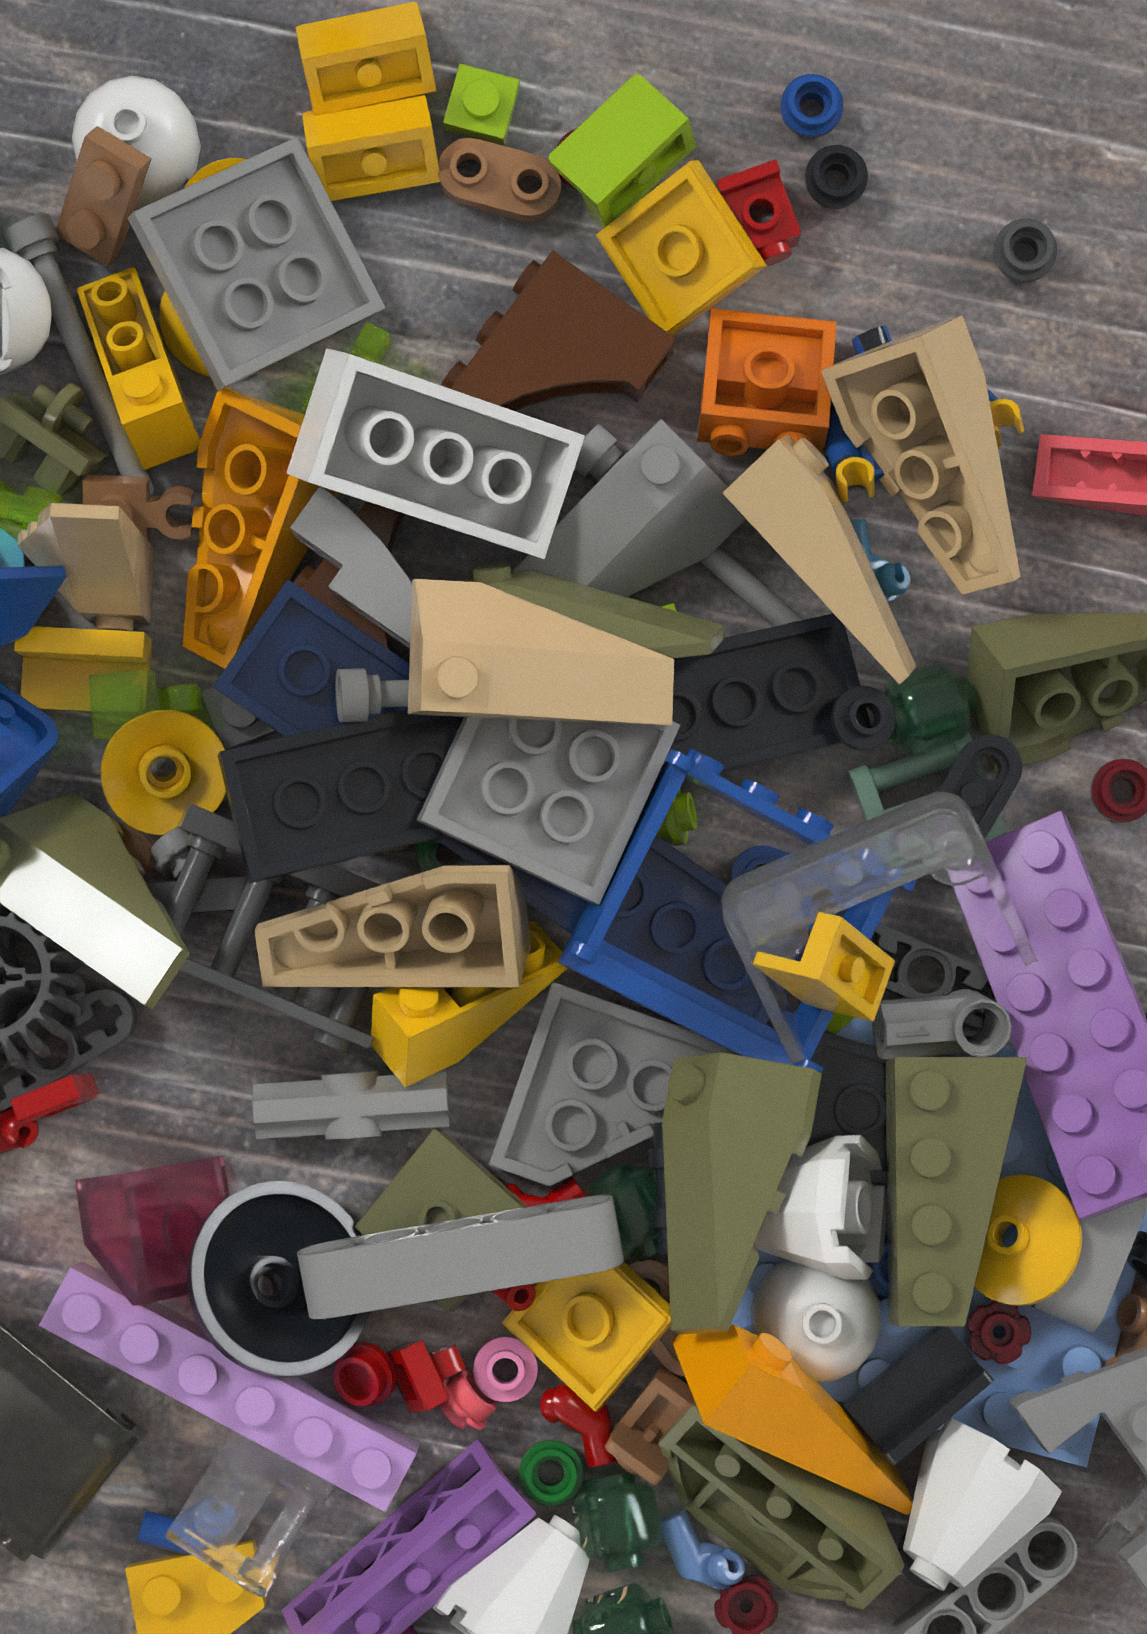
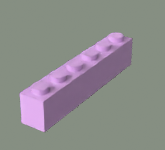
M83 1261L69 1268L39 1324L40 1327L384 1512L387 1511L420 1445L416 1440L298 1377H269L238 1366L215 1348L198 1323Z

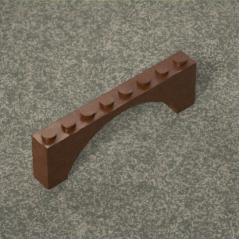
M552 250L542 265L533 260L525 268L513 287V292L519 295L505 315L496 310L488 318L475 340L481 345L480 349L468 365L458 361L448 372L441 386L513 411L556 398L585 394H626L635 402H638L674 353L676 338ZM366 501L357 516L383 542L392 554L396 535L405 514ZM324 559L318 568L308 564L293 582L294 584L390 650L387 633L332 595L328 586L339 572V568Z

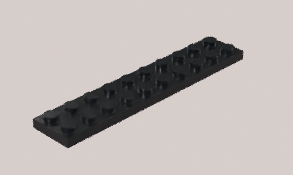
M834 613L725 637L712 654L673 658L672 721L680 724V727L669 752L670 750H675L686 755L689 748L720 762L724 765L722 772L843 744L837 738L832 728L831 711L835 701L842 693L861 685L845 625ZM859 706L856 712L857 721L861 726L871 728L867 708ZM408 709L370 717L367 721L348 722L220 751L217 756L249 884L450 837L418 822L417 818L464 717L408 714Z

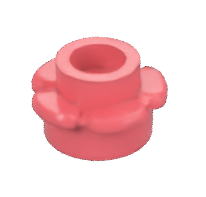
M464 1369L452 1380L449 1378L441 1380L449 1400L439 1406L449 1421L461 1430H464L469 1425L477 1430L484 1429L487 1423L486 1418L497 1409V1403L479 1389L475 1382L474 1374Z

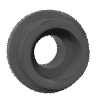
M1018 219L1012 221L1000 231L995 240L993 249L994 260L999 270L1011 280L1023 283L1036 281L1045 276L1055 263L1057 257L1056 239L1051 230L1037 220ZM1018 243L1031 245L1035 251V259L1028 262L1019 260L1014 254V246Z

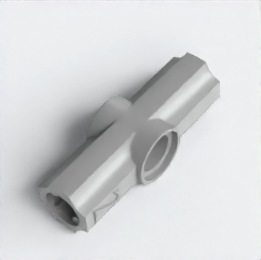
M379 1071L321 1075V1080L253 1084L252 1106L256 1139L275 1140L324 1135L326 1140L382 1136V1131L450 1126L446 1071L437 1072L406 1088L395 1075L379 1076Z

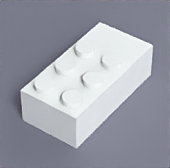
M326 348L286 474L545 559L585 435L369 360Z

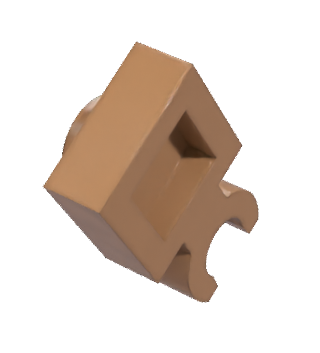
M86 474L82 481L83 505L119 506L148 542L150 540V528H158L166 537L177 540L191 537L194 531L191 521H177L169 512V507L172 505L192 504L194 490L188 487H171L160 496L150 495V477Z

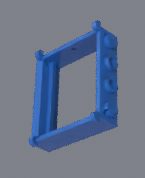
M690 748L686 755L670 750L600 904L587 903L558 963L737 1055L812 1068L821 1073L823 1067L810 1060L834 1012L809 1006L801 1001L786 1033L783 1034L605 942L603 939L684 779L863 874L864 877L843 918L869 940H871L897 886L911 893L917 880L884 865L888 854L876 846L853 837L850 845H847L830 836L834 825L824 818L802 808H799L796 815L793 816L775 806L779 795L772 790L744 778L741 786H738L721 777L720 774L724 765L713 758Z

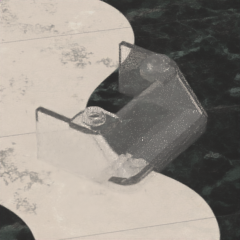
M948 792L928 794L733 879L725 888L721 899L724 924L792 1065L804 1060L795 1013L782 986L753 966L752 963L757 951L787 959L795 957L804 948L808 939V925L815 922L818 912L831 915L927 874H930L938 882L950 886L965 885L985 876L1025 966L1038 962L1022 919L986 838L971 808L961 797Z

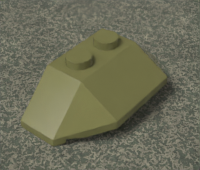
M695 1401L661 1437L658 1445L662 1456L667 1458L670 1477L681 1507L782 1589L820 1599L845 1600L847 1606L864 1609L901 1574L904 1562L876 1501L704 1425Z

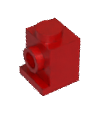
M775 159L716 180L718 191L765 264L771 266L792 255L791 248L798 245L801 231L780 177V168L777 160ZM766 206L772 213V219L766 223H757L750 217L749 211Z

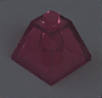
M224 1155L75 1180L84 1245L132 1306L189 1295L187 1264L194 1237L212 1209L229 1197Z

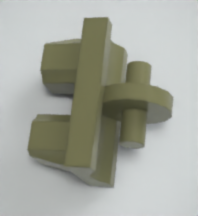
M72 382L67 384L58 394L41 383L33 392L31 399L19 390L14 391L7 398L0 395V458L11 463L19 462L30 444L36 445L46 452L47 455L33 478L37 484L58 497L69 494L83 479L85 474L101 470L110 456L109 453L83 436L93 425L94 419L78 409L84 397V390Z

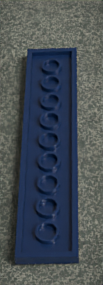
M287 579L213 685V688L286 737L348 723L339 722L337 715L335 691L337 669L365 668L367 675L378 674L380 681L409 680L410 664ZM408 706L381 707L380 714H371L368 718L406 710ZM655 836L603 939L605 942L764 1024L768 1022L788 991L752 965L756 952L801 961L808 942L658 836ZM452 837L434 840L471 866L509 865ZM510 865L525 890L526 904L572 935L588 901Z

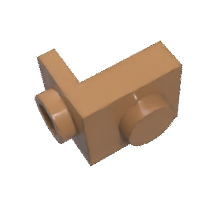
M661 1365L619 1417L605 1445V1449L616 1458L626 1471L643 1477L652 1485H658L668 1470L667 1458L662 1456L658 1445L661 1437L694 1402L689 1385Z

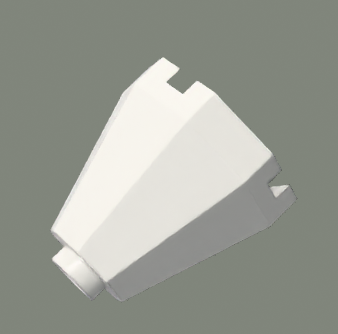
M861 1135L834 1136L806 1147L802 1157L792 1154L777 1189L786 1194L778 1215L768 1211L754 1246L760 1251L843 1280L869 1279L873 1270L866 1263L879 1262L884 1253L887 1216L885 1185L872 1186L869 1171L882 1170L879 1153Z
M950 1418L933 1432L925 1442L903 1551L914 1560L910 1571L941 1591L945 1590L949 1582L957 1587L967 1586L1048 1516L1062 1491L1042 1470L1027 1460H1024L1022 1465H1019L1007 1455L1010 1449L994 1438Z
M554 1515L549 1523L540 1518H535L489 1556L450 1584L432 1608L440 1615H449L452 1609H455L457 1612L450 1623L463 1634H568L591 1557L580 1547L586 1537L557 1515Z

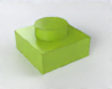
M459 63L443 121L444 130L504 146L520 90V79Z

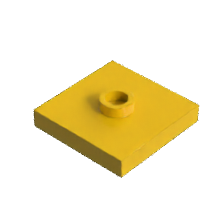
M699 160L689 161L596 234L599 242L649 320L672 336H675L767 267Z
M624 1262L622 1265L606 1271L533 1283L536 1289V1298L533 1304L524 1311L512 1310L502 1322L513 1335L596 1412L606 1404L670 1327L671 1315L670 1304Z

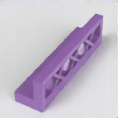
M476 1439L281 1610L291 1634H401L437 1603L450 1584L503 1545L537 1513L530 1502L503 1474L489 1450ZM481 1468V1470L476 1475H474L467 1483H465L460 1488L461 1484L468 1477H470L476 1470ZM425 1516L424 1520L411 1531L412 1527ZM375 1560L374 1564L362 1574L363 1570ZM325 1604L322 1610H320L314 1617H312L308 1622H306V1619H308L314 1612H316L322 1605Z

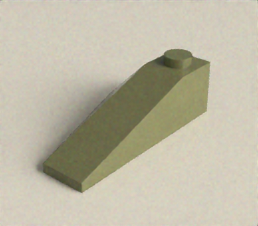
M488 562L472 567V572L461 580L464 582L484 583L670 658L712 654L725 638L723 624L538 571H511V565L508 562Z

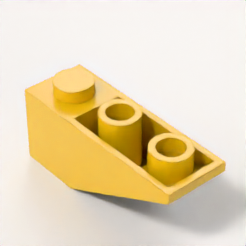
M135 266L76 288L122 426L143 470L197 451L200 437Z
M534 920L528 923L531 948L519 987H389L373 995L371 1036L374 1038L371 1046L405 1088L460 1062L568 969V967L558 963L562 951Z

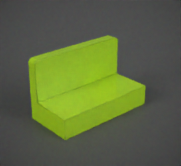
M635 74L549 154L548 158L551 166L582 194L590 217L604 229L655 187L696 148V143L689 118L640 74Z

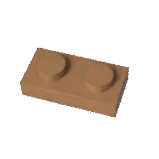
M99 126L91 130L84 137L56 227L59 237L104 265L109 266L121 253L130 226L127 218L135 211L152 158Z

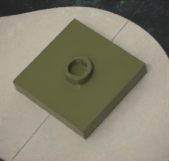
M434 1128L357 1223L355 1228L363 1235L528 1206L443 1129ZM467 1295L434 1301L446 1312H454Z

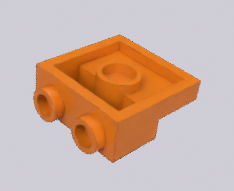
M711 308L697 442L710 443L711 448L719 454L735 456L746 452L748 447L769 449L778 439L789 434L796 442L802 437L807 439L823 455L829 429L831 396L821 370L834 364L837 322Z

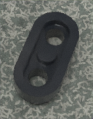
M993 734L981 735L969 741L959 751L923 814L922 828L929 844L937 851L952 856L963 855L978 848L986 839L1022 775L1023 766L1020 753L1008 739ZM988 757L996 763L997 775L993 780H984L978 776L976 763L979 758ZM948 812H957L964 818L965 829L961 835H951L945 830L943 819Z

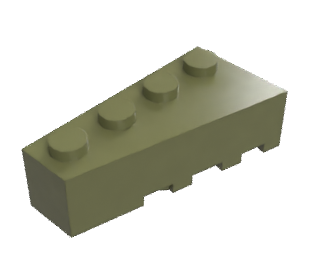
M894 1057L886 1060L888 1315L890 1324L895 1326L965 1327L1028 1057Z

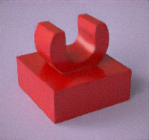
M419 1340L404 1343L386 1352L395 1366L397 1374L396 1384L409 1413L428 1411L448 1401L449 1397L441 1380L466 1369L456 1344L448 1348L444 1346L428 1353L424 1341Z

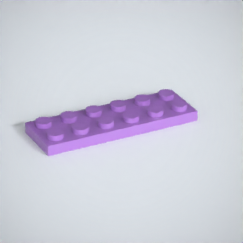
M1058 811L982 843L971 852L952 856L943 861L995 999L1009 1014L1012 1025L1010 1038L1017 1057H1028L1024 1071L1026 1081L1078 1218L1086 1221L1147 1197V1019L1067 816L1062 811Z

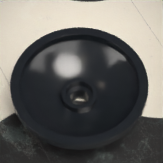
M267 1181L245 1187L221 1201L212 1209L199 1227L192 1242L187 1264V1285L190 1303L201 1329L210 1342L226 1358L238 1366L269 1377L285 1378L306 1375L335 1362L359 1338L367 1323L370 1311L327 1319L309 1318L297 1252L300 1249L311 1245L362 1236V1233L355 1228V1221L336 1201L326 1194L303 1184L288 1181ZM260 1276L267 1277L271 1281L273 1286L271 1297L265 1296L259 1290L258 1280Z

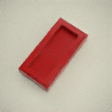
M92 1073L74 1074L10 1099L17 1120L27 1123L49 1118L96 1099V1095L100 1093Z

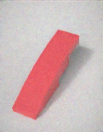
M1040 434L1032 497L1034 499L1147 516V442Z

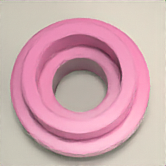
M511 1336L496 1337L485 1343L478 1351L473 1366L474 1379L479 1389L487 1397L499 1402H512L524 1397L534 1386L538 1373L535 1354L518 1338ZM509 1358L516 1363L518 1373L511 1381H501L495 1377L493 1366L499 1359Z

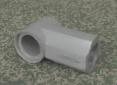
M961 989L946 996L881 1000L875 1020L872 1022V1033L877 1055L881 1059L969 1053L972 1056L987 1057L996 1054L1004 1048L1010 1038L1012 1025L1009 1014L1003 1006L975 990ZM982 1008L985 1020L981 1030L973 1036L964 1037L962 1028L966 1016L971 1011Z

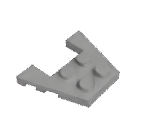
M1147 1346L1119 1356L1120 1361L1089 1373L1083 1371L1076 1372L1060 1378V1384L1036 1393L1028 1390L1015 1395L1008 1401L1040 1447L1049 1454L1101 1413L1147 1477ZM1146 1529L1117 1553L1147 1593Z

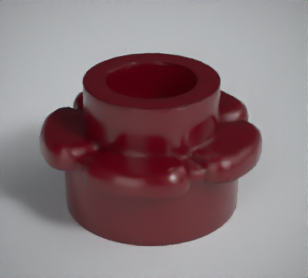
M994 1300L989 1305L978 1306L970 1314L967 1322V1328L970 1331L968 1343L971 1350L976 1356L985 1361L994 1359L997 1364L1012 1363L1021 1356L1022 1346L1028 1344L1031 1339V1325L1028 1318L1018 1313V1306L1006 1305ZM996 1326L1004 1328L1005 1334L1003 1337H994L993 1329Z
M754 1574L750 1575L749 1578L743 1577L737 1584L730 1585L727 1589H719L720 1599H717L714 1603V1612L719 1624L724 1628L728 1627L732 1634H760L766 1628L771 1627L778 1615V1603L772 1598L774 1591L771 1584L763 1577ZM743 1600H750L752 1602V1608L749 1611L741 1610L740 1603Z

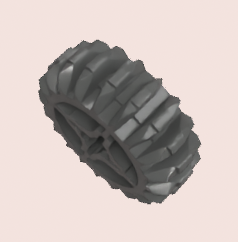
M1 903L0 1074L7 1059L18 1070L27 1069V1051L31 1049L41 1058L50 1057L49 1046L45 1040L51 1034L62 1040L69 1038L68 1030L60 1024L63 1016L77 1017L81 1015V1008L71 1001L69 996L86 991L85 982L79 976L72 975L84 965L83 961ZM14 942H22L34 946L40 959L41 974H32L26 968H19V957L13 953ZM2 977H5L9 981H6L5 984H2ZM28 1004H32L24 1016L16 1021L19 1012Z

